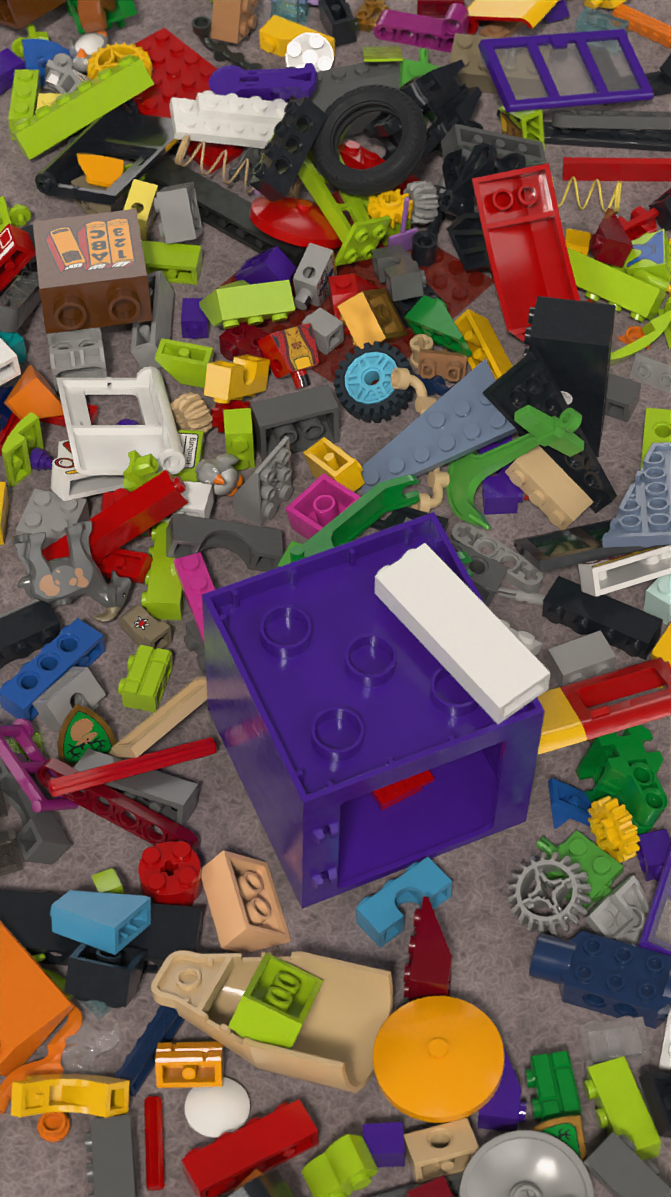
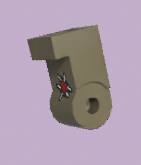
M136 604L118 618L121 629L139 646L145 645L154 649H165L172 644L171 627L163 620L158 622L140 605ZM161 639L160 644L155 646V642Z

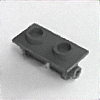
M244 146V151L238 158L239 162L235 163L228 172L229 179L234 176L244 160L248 158L247 186L249 187V182L253 177L252 171L260 162L264 148ZM247 162L232 182H237L238 180H243L244 182Z

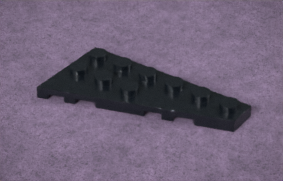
M536 346L482 392L522 436L529 432L514 421L517 410L530 405L551 417L556 416L559 418L562 412L569 408ZM579 426L573 433L584 441L583 451L569 457L548 445L545 447L539 446L592 499L593 503L589 507L596 514L611 503L617 494Z

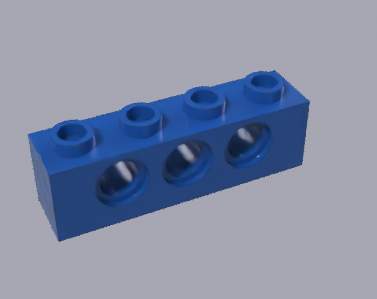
M79 618L75 619L70 625L65 626L51 643L43 646L40 653L34 659L25 663L19 673L1 686V708L17 719H27L31 722L39 715L32 702L72 667H89L105 652L103 634Z

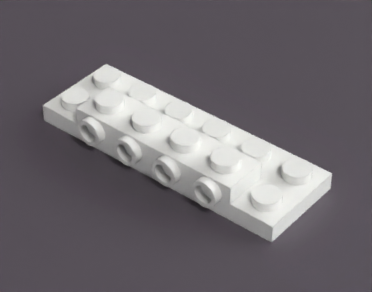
M212 91L197 93L196 100L171 97L169 105L174 139L182 140L188 134L191 136V141L265 148L267 142L272 138L275 126L282 120L285 114L284 109L288 103L283 99H276L274 101L262 100L259 96H253L250 99L240 98L234 93L227 94L226 96L215 95Z

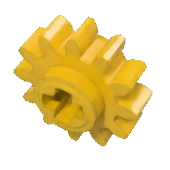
M397 189L395 191L383 192L376 195V197H369V204L367 205L368 215L371 216V219L389 216L391 218L389 225L391 228H394L396 223L401 224L404 199L409 197V194L400 195V189ZM409 200L407 219H411V212L413 211L412 200Z

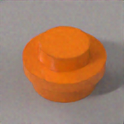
M63 1112L43 1113L37 1123L38 1134L47 1142L63 1140L70 1131L68 1116Z

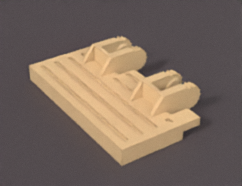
M206 676L196 677L116 743L111 748L112 750L109 754L113 757L138 758L207 700Z

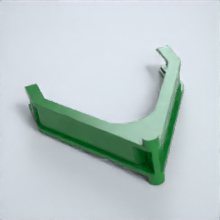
M408 474L376 484L304 544L291 547V563L351 542L386 512L416 504L420 500L417 490L407 494H402V491L406 486L419 483V480L415 475ZM466 551L457 552L463 564L473 562ZM467 569L469 576L472 578V571Z

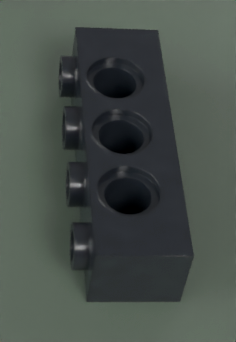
M306 96L291 100L286 105L282 120L274 128L275 134L272 140L265 146L261 161L252 171L253 177L249 184L271 202L286 198L327 117V114Z

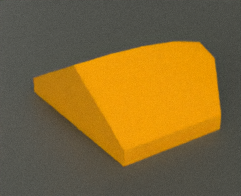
M77 153L78 163L86 174L88 184L109 188L123 174L124 160L89 153Z

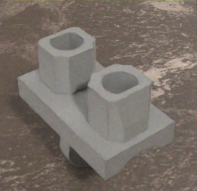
M60 53L55 55L53 60H48L45 70L46 85L44 91L59 93L55 86L69 68L72 69L73 65L70 56Z

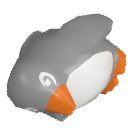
M105 30L91 33L85 32L76 43L74 39H70L68 49L74 70L83 73L87 72L88 59L92 58V53L98 52L99 47L105 48L106 44H108L107 32Z
M224 453L216 458L202 459L195 469L198 482L212 485L213 496L226 495L232 497L238 491V488L242 486L244 478L232 466L239 461V458L232 454Z

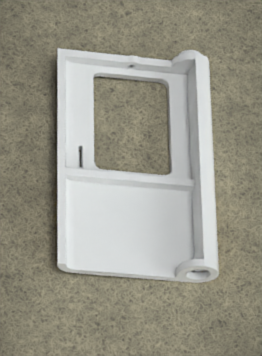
M151 366L144 367L137 373L136 378H56L74 467L78 473L82 475H123V472L130 463L128 452L134 450L141 456L151 453L158 462L157 473L168 470L173 475L179 473L184 468L185 457L162 373L159 369ZM85 395H135L144 425H91Z

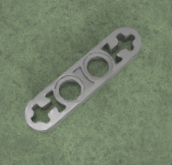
M463 522L454 526L452 529V540L459 541L460 544L471 547L478 553H480V548L490 547L494 551L491 554L482 555L495 559L500 563L504 561L515 563V567L507 570L504 579L527 592H536L541 589L543 585V572H540L524 557L468 523Z

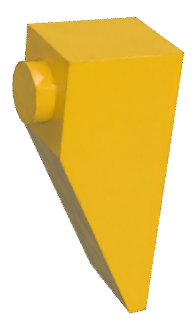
M273 15L259 30L260 49L286 57L287 47L291 41L304 33H317L324 37L331 45L333 56L335 57V38L277 15Z

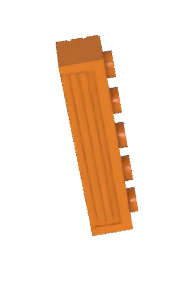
M620 4L613 10L612 22L616 25L625 27L671 49L670 25L624 4Z

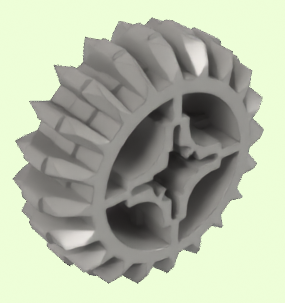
M542 852L540 856L541 861H537L534 856H530V866L527 867L524 863L519 865L523 871L521 875L512 873V878L517 881V884L508 885V890L515 894L507 897V900L510 904L514 905L510 910L514 916L519 915L517 922L521 926L527 924L529 932L533 933L538 928L539 934H547L548 929H550L551 934L557 936L559 933L558 927H561L567 933L570 931L569 922L572 921L577 926L580 924L579 919L576 917L578 913L587 915L588 912L582 904L591 903V898L584 894L592 891V887L590 884L585 883L589 877L585 872H580L582 867L578 862L572 864V859L567 855L561 860L558 852H554L549 860L547 853ZM559 872L567 875L568 878L565 880L560 878L553 881L549 880L545 873ZM536 879L537 886L532 893L528 894L529 898H527L528 889ZM545 884L553 890L552 900L554 902V905L549 899L546 898L547 889L545 887ZM573 889L571 900L563 910L562 901L567 895L571 894L570 890ZM547 907L552 910L554 915L548 917L538 916L531 913L530 910L534 908L539 910Z

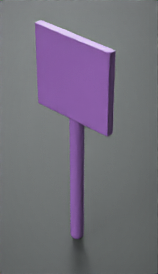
M409 197L404 199L400 233L388 238V246L401 244L405 251L412 249V238L418 231L417 228L405 231Z

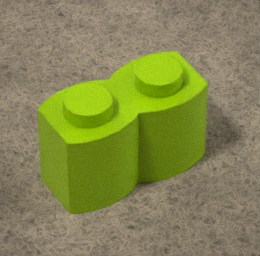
M347 1134L331 1144L325 1153L310 1161L301 1172L313 1197H349L354 1190H361L371 1183V1179L378 1172V1169L363 1137Z

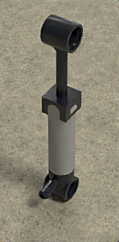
M469 121L467 125L468 127L483 129V126L476 121ZM443 173L438 185H434L437 189L436 194L439 196L438 204L443 192L446 191ZM437 207L438 215L433 222L429 223L427 230L418 231L412 238L411 258L420 267H428L436 262L438 243L436 233L442 218L453 220L455 216L442 212L439 207Z

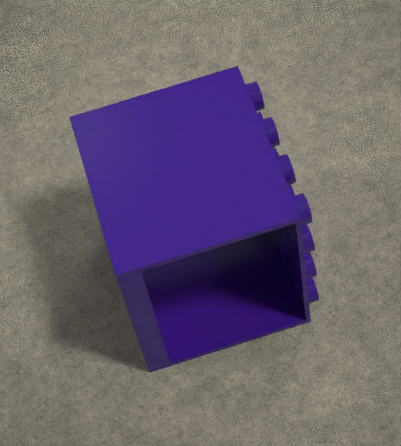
M434 512L202 594L208 712L302 909L408 868L411 864L421 862L426 857L434 858L526 822L545 713L538 698H535L503 722L497 724L375 594V576L378 571L384 566H391L400 560L408 550L416 549L426 543L484 603ZM427 770L435 778L434 782L424 786L422 791L383 811L370 794L372 791Z

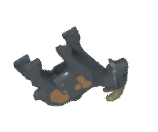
M91 521L72 524L73 526L65 527L69 557L51 559L50 561L44 558L41 549L46 540V532L12 536L18 558L24 563L26 568V576L19 580L18 588H24L30 598L45 602L54 601L55 605H62L72 602L71 597L87 594L106 607L103 613L92 615L93 619L105 623L116 618L126 601L131 580L128 577L117 576L113 570L111 572V582L108 584L105 582L100 569L90 553L89 535L92 531Z

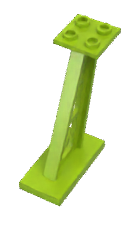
M348 127L344 130L343 134L341 135L339 144L341 143ZM312 145L298 175L343 243L335 258V264L339 266L368 260L371 258V250L376 249L379 241L386 234L391 218L384 216L370 219L360 196L350 195L340 190L338 191L344 203H337L325 185L328 182L317 172L312 164L315 162ZM338 151L339 160L344 164L343 159ZM347 210L354 221L352 227L342 211Z

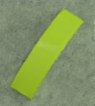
M671 310L651 320L641 328L645 336L613 353L611 351L610 366L630 359L657 339L671 322Z

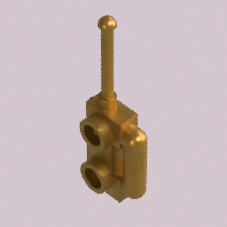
M385 0L363 1V5L360 6L355 15L359 30L365 32L374 30L381 12L390 10L389 6L385 5Z

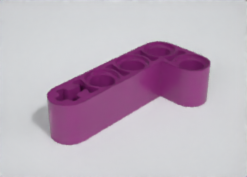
M454 3L448 8L445 18L438 19L395 10H384L381 12L373 32L379 40L451 53L455 33L468 35L469 11L464 5Z

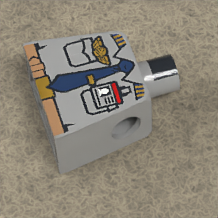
M309 243L293 277L296 293L293 301L298 309L306 310L309 304L317 307L321 306L328 296V277L337 276L333 250Z

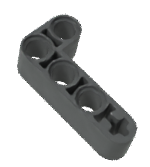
M23 268L0 292V331H17L40 303L38 272Z

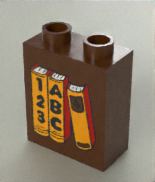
M136 209L33 221L39 290L46 334L152 321L147 272Z

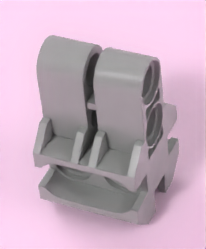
M100 327L47 334L55 391H59L56 378L107 377Z

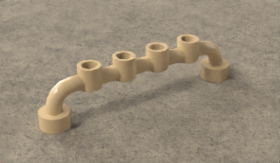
M394 368L391 373L392 388L406 390L409 385L412 386L417 395L415 409L421 415L437 401L436 398L428 397L424 383L418 377L411 375L407 368ZM440 467L429 471L427 483L429 487H432L433 496L430 498L428 493H419L420 500L416 504L411 505V508L429 513L430 509L439 506L443 500V488H446L450 482L448 472L440 471Z

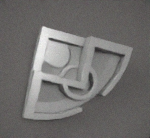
M632 875L623 881L583 917L598 936L633 946L639 944L645 923L644 913L649 912V907L644 891L636 877Z

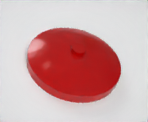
M262 196L252 202L249 213L250 220L261 231L276 239L301 247H308L309 243L328 249L339 248L343 245L316 202L293 196H286V198L272 202L265 196Z

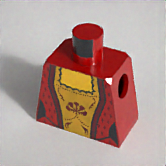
M311 323L271 333L257 341L265 358L270 359L269 366L277 379L291 375L296 390L311 385L306 371L319 364Z

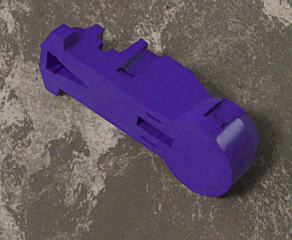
M305 63L304 68L243 70L235 65H227L217 69L210 76L209 88L215 95L226 96L227 94L234 93L240 98L250 99L253 96H259L262 100L274 101L276 99H283L286 103H289L291 95H295V98L306 96L310 99L317 89L318 75L313 63Z

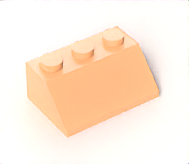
M223 850L201 868L203 888L206 892L210 912L222 949L244 954L291 941L267 862Z

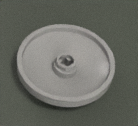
M522 1130L508 1132L493 1138L473 1155L462 1174L458 1197H594V1190L585 1165L569 1146L551 1135L537 1131Z

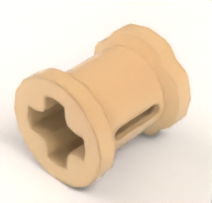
M418 334L410 340V348L413 351L410 356L411 365L418 368L420 349L431 350L433 348L431 337L425 334Z

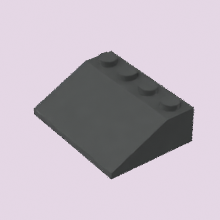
M379 61L318 71L317 89L309 100L324 112L338 97L361 86L378 84L399 89L398 66L395 61ZM381 112L368 113L354 120L349 125L343 139L365 135L363 130Z

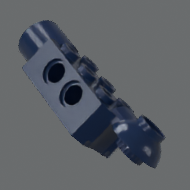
M584 931L578 933L570 941L543 933L539 935L531 960L529 976L558 984L562 1002L653 1029L660 1026L668 1017L671 1007V956Z

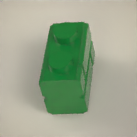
M560 1051L553 1052L550 1055L546 1053L530 1057L529 1069H524L527 1089L533 1088L535 1098L531 1099L533 1118H539L540 1123L558 1117L581 1115L582 1109L569 1052Z

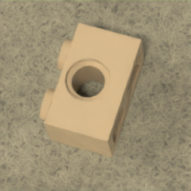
M467 1118L403 1135L406 1158L416 1184L434 1180L441 1176L445 1177L463 1172L470 1159L479 1150L478 1143Z

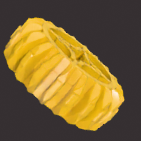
M115 42L111 46L106 44L105 48L99 47L98 52H93L92 58L88 59L87 75L91 80L97 78V74L101 70L118 65V61L127 55H135L141 58L150 77L152 76V62H150L148 52H144L142 47L136 48L135 43L127 45L126 42L123 44Z

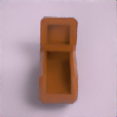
M77 0L78 16L84 31L91 33L105 30L107 22L104 9L114 13L116 1Z

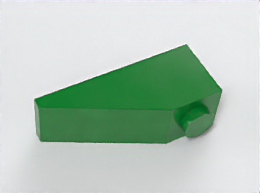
M423 295L404 317L413 334H425L432 338L433 343L470 357L472 352L448 313L446 304L439 298L433 299Z

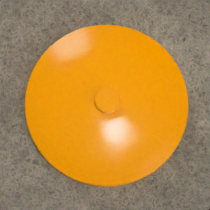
M430 996L416 999L393 1012L380 1028L373 1048L374 1074L385 1098L402 1113L425 1122H453L468 1117L480 1110L497 1091L504 1071L502 1039L490 1018L479 1008L466 1001L447 996Z

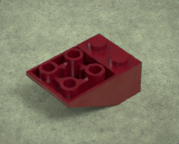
M423 896L422 907L415 909L413 927H415L414 935L410 937L409 963H406L403 982H405L403 998H409V1002L430 996L450 997L452 955L428 897Z

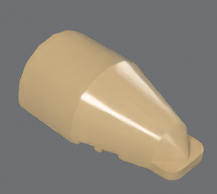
M180 950L166 958L153 979L151 990L156 1003L177 1009L179 1016L255 1067L266 1072L355 1094L366 1087L374 1074L373 1048L375 1039L383 1023L391 1015L393 1006L392 974L389 971L306 952H292L291 956L277 957L324 980L291 1050L257 1042L251 1038H244L228 1027L242 995L266 952L261 953V957H242V953L199 954Z

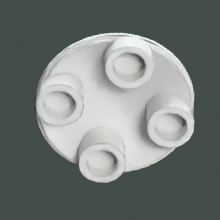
M301 34L294 38L287 47L286 63L288 67L304 68L305 63H313L316 72L328 70L332 67L334 59L332 47L320 34Z
M223 1077L222 1087H193L185 1101V1115L188 1125L199 1134L212 1138H218L226 1132L233 1133L239 1130L245 1124L250 1112V1101L245 1089L236 1081Z

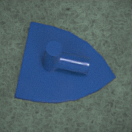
M22 39L25 69L39 70L41 86H45V70L48 60H53L54 56L60 53L70 56L69 50L58 43L46 39Z

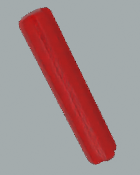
M148 1096L144 1099L146 1185L149 1191H160L165 1187L162 1099L159 1096Z

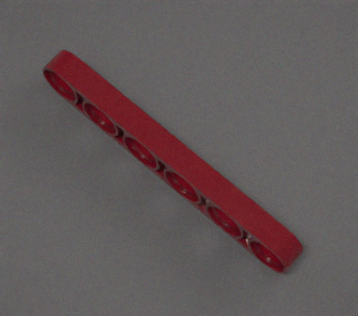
M49 758L38 769L37 778L43 786L48 788V781L54 778L49 775L47 769L55 772L57 777L80 771L57 759ZM104 784L84 789V793L77 791L62 795L154 846L163 842H178V839L187 842L194 852L199 847V840L192 831ZM99 797H103L104 799H106L109 802L110 807L105 806L103 803H101ZM125 811L131 812L137 821L131 820ZM151 825L160 828L163 835L156 833Z

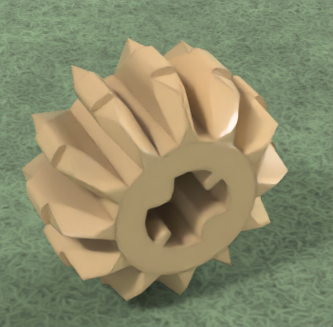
M192 392L182 394L170 404L177 430L203 431L205 434L212 428L211 421L213 418L209 413L210 409L207 408L206 401L201 400L199 394Z

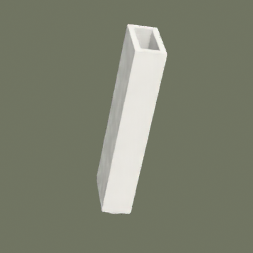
M426 543L416 549L408 550L400 560L391 566L386 565L378 571L375 576V594L497 724H500L548 690L550 672Z

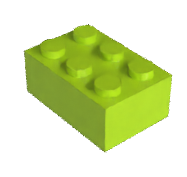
M266 952L242 995L228 1027L244 1038H251L257 1042L291 1050L324 980Z

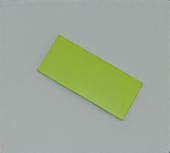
M400 46L363 47L364 62L403 61Z

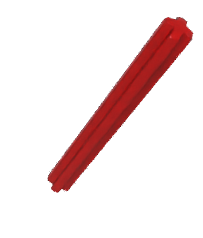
M211 737L140 755L138 758H129L50 779L48 781V790L52 797L66 795L210 756L216 753L217 745Z

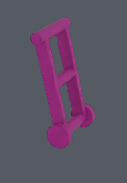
M17 719L12 725H1L0 757L31 801L32 810L38 813L77 809L78 804L63 796L56 797L57 799H45L29 774L37 773L38 769L46 761V758L32 739L33 726L31 722L27 719ZM4 737H13L20 744L31 762H20ZM47 769L50 776L58 778L55 772Z

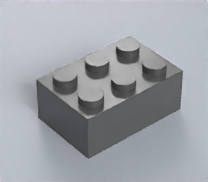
M329 384L250 403L253 440L262 462L285 436L289 437L291 454L306 451L323 437L333 444L340 442L339 407Z

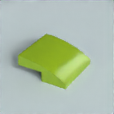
M32 412L15 426L2 448L7 482L11 488L32 473L29 459L32 450L35 447L44 450L39 417Z

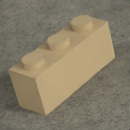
M539 445L517 458L505 471L512 483L519 486L529 496L530 501L535 506H538L548 516L550 522L560 530L566 529L593 503L592 499Z

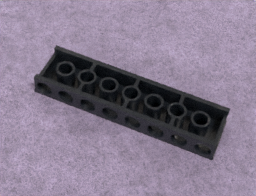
M0 889V920L22 946L31 952V956L37 954L45 955V959L38 963L68 966L69 957L81 942L52 932L51 905L63 895ZM151 903V924L127 944L148 949L146 961L153 962L155 965L144 964L142 973L157 974L166 958L176 951L197 952L200 928H202V908ZM47 952H55L62 956L54 957L48 955Z

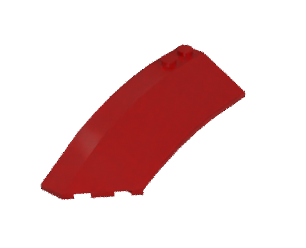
M549 163L472 179L487 255L506 329L523 342L526 327H532V324H528L530 307H535L537 296L581 301L565 242Z

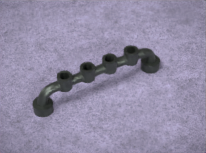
M198 16L193 19V33L198 35L202 44L213 52L215 61L224 62L228 60L231 62V65L238 66L243 70L263 69L260 63H250L245 60L244 54L229 51L225 43H215L208 36L211 32V20L208 17Z

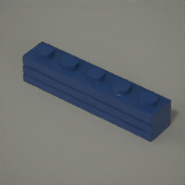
M163 1005L158 1008L155 1017L148 1023L145 1032L141 1038H138L135 1047L126 1056L121 1068L116 1071L114 1078L130 1081V1096H136L155 1067L158 1043L171 1042L185 1021L184 1018L179 1016L177 1009Z

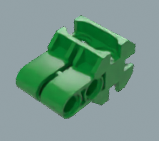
M642 725L625 729L620 737H618L616 732L596 737L575 771L579 780L593 779L596 786L594 789L586 791V795L591 803L610 796L611 799L617 798L619 806L625 805V809L632 815V824L638 828L636 830L637 835L649 833L668 806L667 796L656 776L664 759L660 751L646 752L643 745L647 741H652L653 736L650 730Z

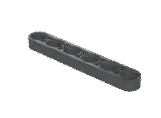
M553 111L552 125L561 128L671 130V112Z

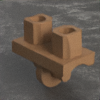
M444 348L442 351L420 349L418 374L422 378L427 379L440 375L443 379H448V381L458 382L466 376L468 357L460 353L448 352V349Z

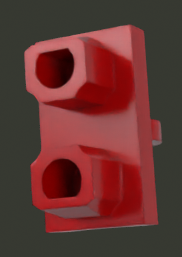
M639 206L631 212V220L627 221L621 216L618 217V220L632 241L640 238L645 233L657 231L656 217L659 215V211L655 208L647 211Z

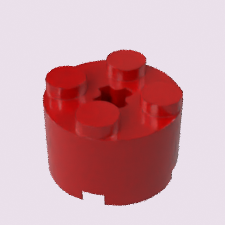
M184 841L163 842L153 847H148L143 851L138 867L142 896L150 897L151 903L191 907L197 897L200 896L203 883L199 858L190 845Z

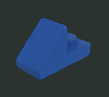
M554 778L548 780L554 829L559 828L570 818L590 826L588 818L591 815L588 809L592 806L586 792Z

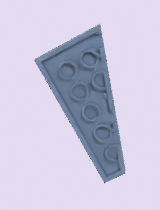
M486 358L362 466L363 471L361 474L365 484L361 486L364 494L380 482L408 474L418 477L518 432L482 393L495 381Z
M671 442L652 443L643 460L641 471H637L634 484H631L618 507L616 518H613L610 523L609 532H605L602 538L603 548L671 545Z

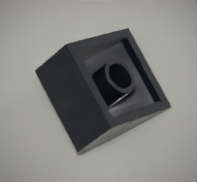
M81 943L69 957L64 994L73 995L75 999L80 1001L95 1000L104 1002L106 1006L111 1008L126 1007L135 996L148 949L126 945L114 955Z

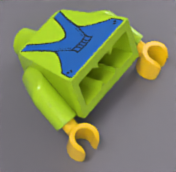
M664 229L653 233H645L640 238L631 241L634 246L623 268L612 265V268L659 288L663 292H669V298L671 297V239L669 241Z

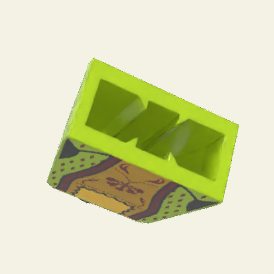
M503 105L498 109L497 117L501 119L502 134L543 142L545 150L542 110L507 113Z

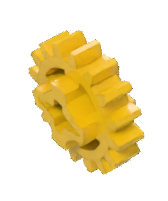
M610 796L591 803L592 807L588 809L591 817L588 818V821L592 828L590 831L595 834V842L599 848L609 853L619 863L637 855L636 852L640 850L637 844L640 838L637 836L636 830L638 828L632 824V815L625 809V805L619 806L617 798L611 799Z

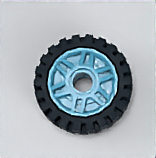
M367 342L363 344V349L359 346L353 348L355 353L352 355L348 352L345 355L347 360L339 362L340 370L336 369L334 374L337 378L334 379V386L336 388L334 390L342 406L354 418L362 419L366 423H370L371 420L374 423H381V418L388 421L391 420V414L394 413L395 416L401 414L399 409L401 407L406 409L408 406L407 399L412 400L414 396L412 391H415V389L410 385L406 390L392 388L391 373L396 367L407 368L411 375L415 376L409 361L398 348L392 347L385 342L384 345L380 342H374L373 346ZM379 379L375 385H371L374 380Z

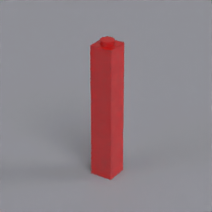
M164 470L88 520L92 522L89 547L95 563L189 503L184 494L187 488L179 476L174 478L167 470ZM67 535L42 550V555L47 561L69 557Z

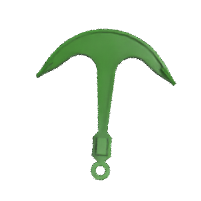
M527 405L515 412L514 421L529 432L528 434L483 454L477 455L476 450L451 461L448 467L450 482L446 486L448 503L454 514L459 519L476 528L490 530L491 526L487 519L474 505V494L479 484L490 474L538 445L544 447L548 445L569 457L583 451L584 441L573 433L582 422V415L573 408H567L557 418Z

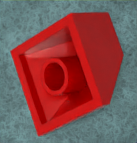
M356 274L328 277L329 301L332 315L341 320L338 305L362 291L380 288ZM344 325V335H350L348 327Z

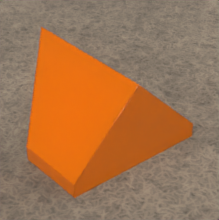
M32 364L26 368L4 402L20 420L30 412L39 418L64 415L60 397Z

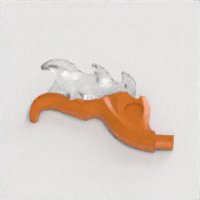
M74 1006L67 1014L68 1020L47 1045V1056L44 1059L18 1067L4 1079L0 1085V1114H5L8 1104L12 1100V1082L27 1080V1076L99 1075L105 1070V1066H95L93 1063L97 1057L110 1052L118 1045L121 1038V1030L117 1021L114 1022V1026L110 1031L101 1032L95 1030L82 1019L80 1010Z

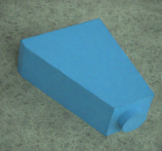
M69 890L51 905L52 932L116 955L151 924V898L141 895Z

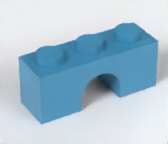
M426 857L421 862L411 864L406 872L396 880L391 879L386 882L382 889L372 897H365L356 908V923L381 948L404 931V915L397 909L400 905L412 902L422 907L423 896L429 898L434 910L452 896V881L429 857Z

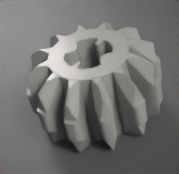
M426 181L408 183L403 192L404 194L408 193L409 199L413 201L411 223L427 224L428 222H433L438 215L437 207L440 206L438 204L439 196L436 194V187L431 182Z

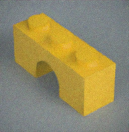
M246 354L234 357L233 363L222 360L207 363L204 395L214 397V401L218 403H230L232 399L242 400L244 396L254 397L256 393L266 391L270 359Z

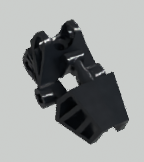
M462 59L431 70L420 78L415 77L399 88V90L406 93L416 102L423 116L427 115L432 123L427 129V144L422 159L436 150L442 152V139L454 124L468 125L480 99L482 91L479 86L467 88L466 84H462L456 75L465 66ZM381 112L363 130L367 137L378 139L384 144L386 153L382 159L387 160L396 151L402 137L401 121L396 116L386 112Z
M484 143L475 145L472 151L460 149L450 152L444 159L442 171L446 191L443 192L440 198L439 208L442 212L456 216V221L447 228V231L466 271L473 272L483 268H490L491 270L479 213L474 212L472 197L475 196L472 179L515 170L517 163L518 167L516 170L525 168L526 158L521 153H509L506 156L497 157L496 146Z

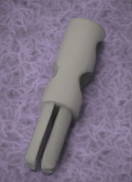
M501 586L498 588V591L502 592H497V595L500 597L515 599L518 602L527 601L538 606H543V599L547 595Z

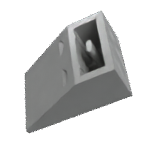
M285 436L232 496L234 514L262 527L267 519L271 520L275 516L278 506L291 497L293 487L291 485L292 469L290 466L291 451L289 437Z

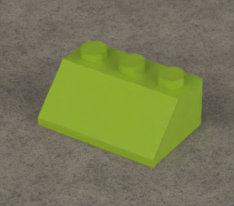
M289 280L216 289L199 302L201 310L212 325H223L224 329L238 327L239 323L248 322L249 326L263 323L265 319H272V322L284 321L288 319L287 316L295 311Z

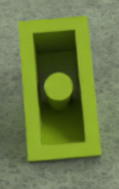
M161 338L155 355V361L180 384L205 388L207 363L213 362V347Z

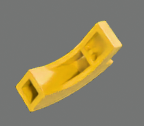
M85 1074L27 1076V1080L12 1082L11 1115L25 1117L50 1112H77L111 1117L128 1114L130 1081Z

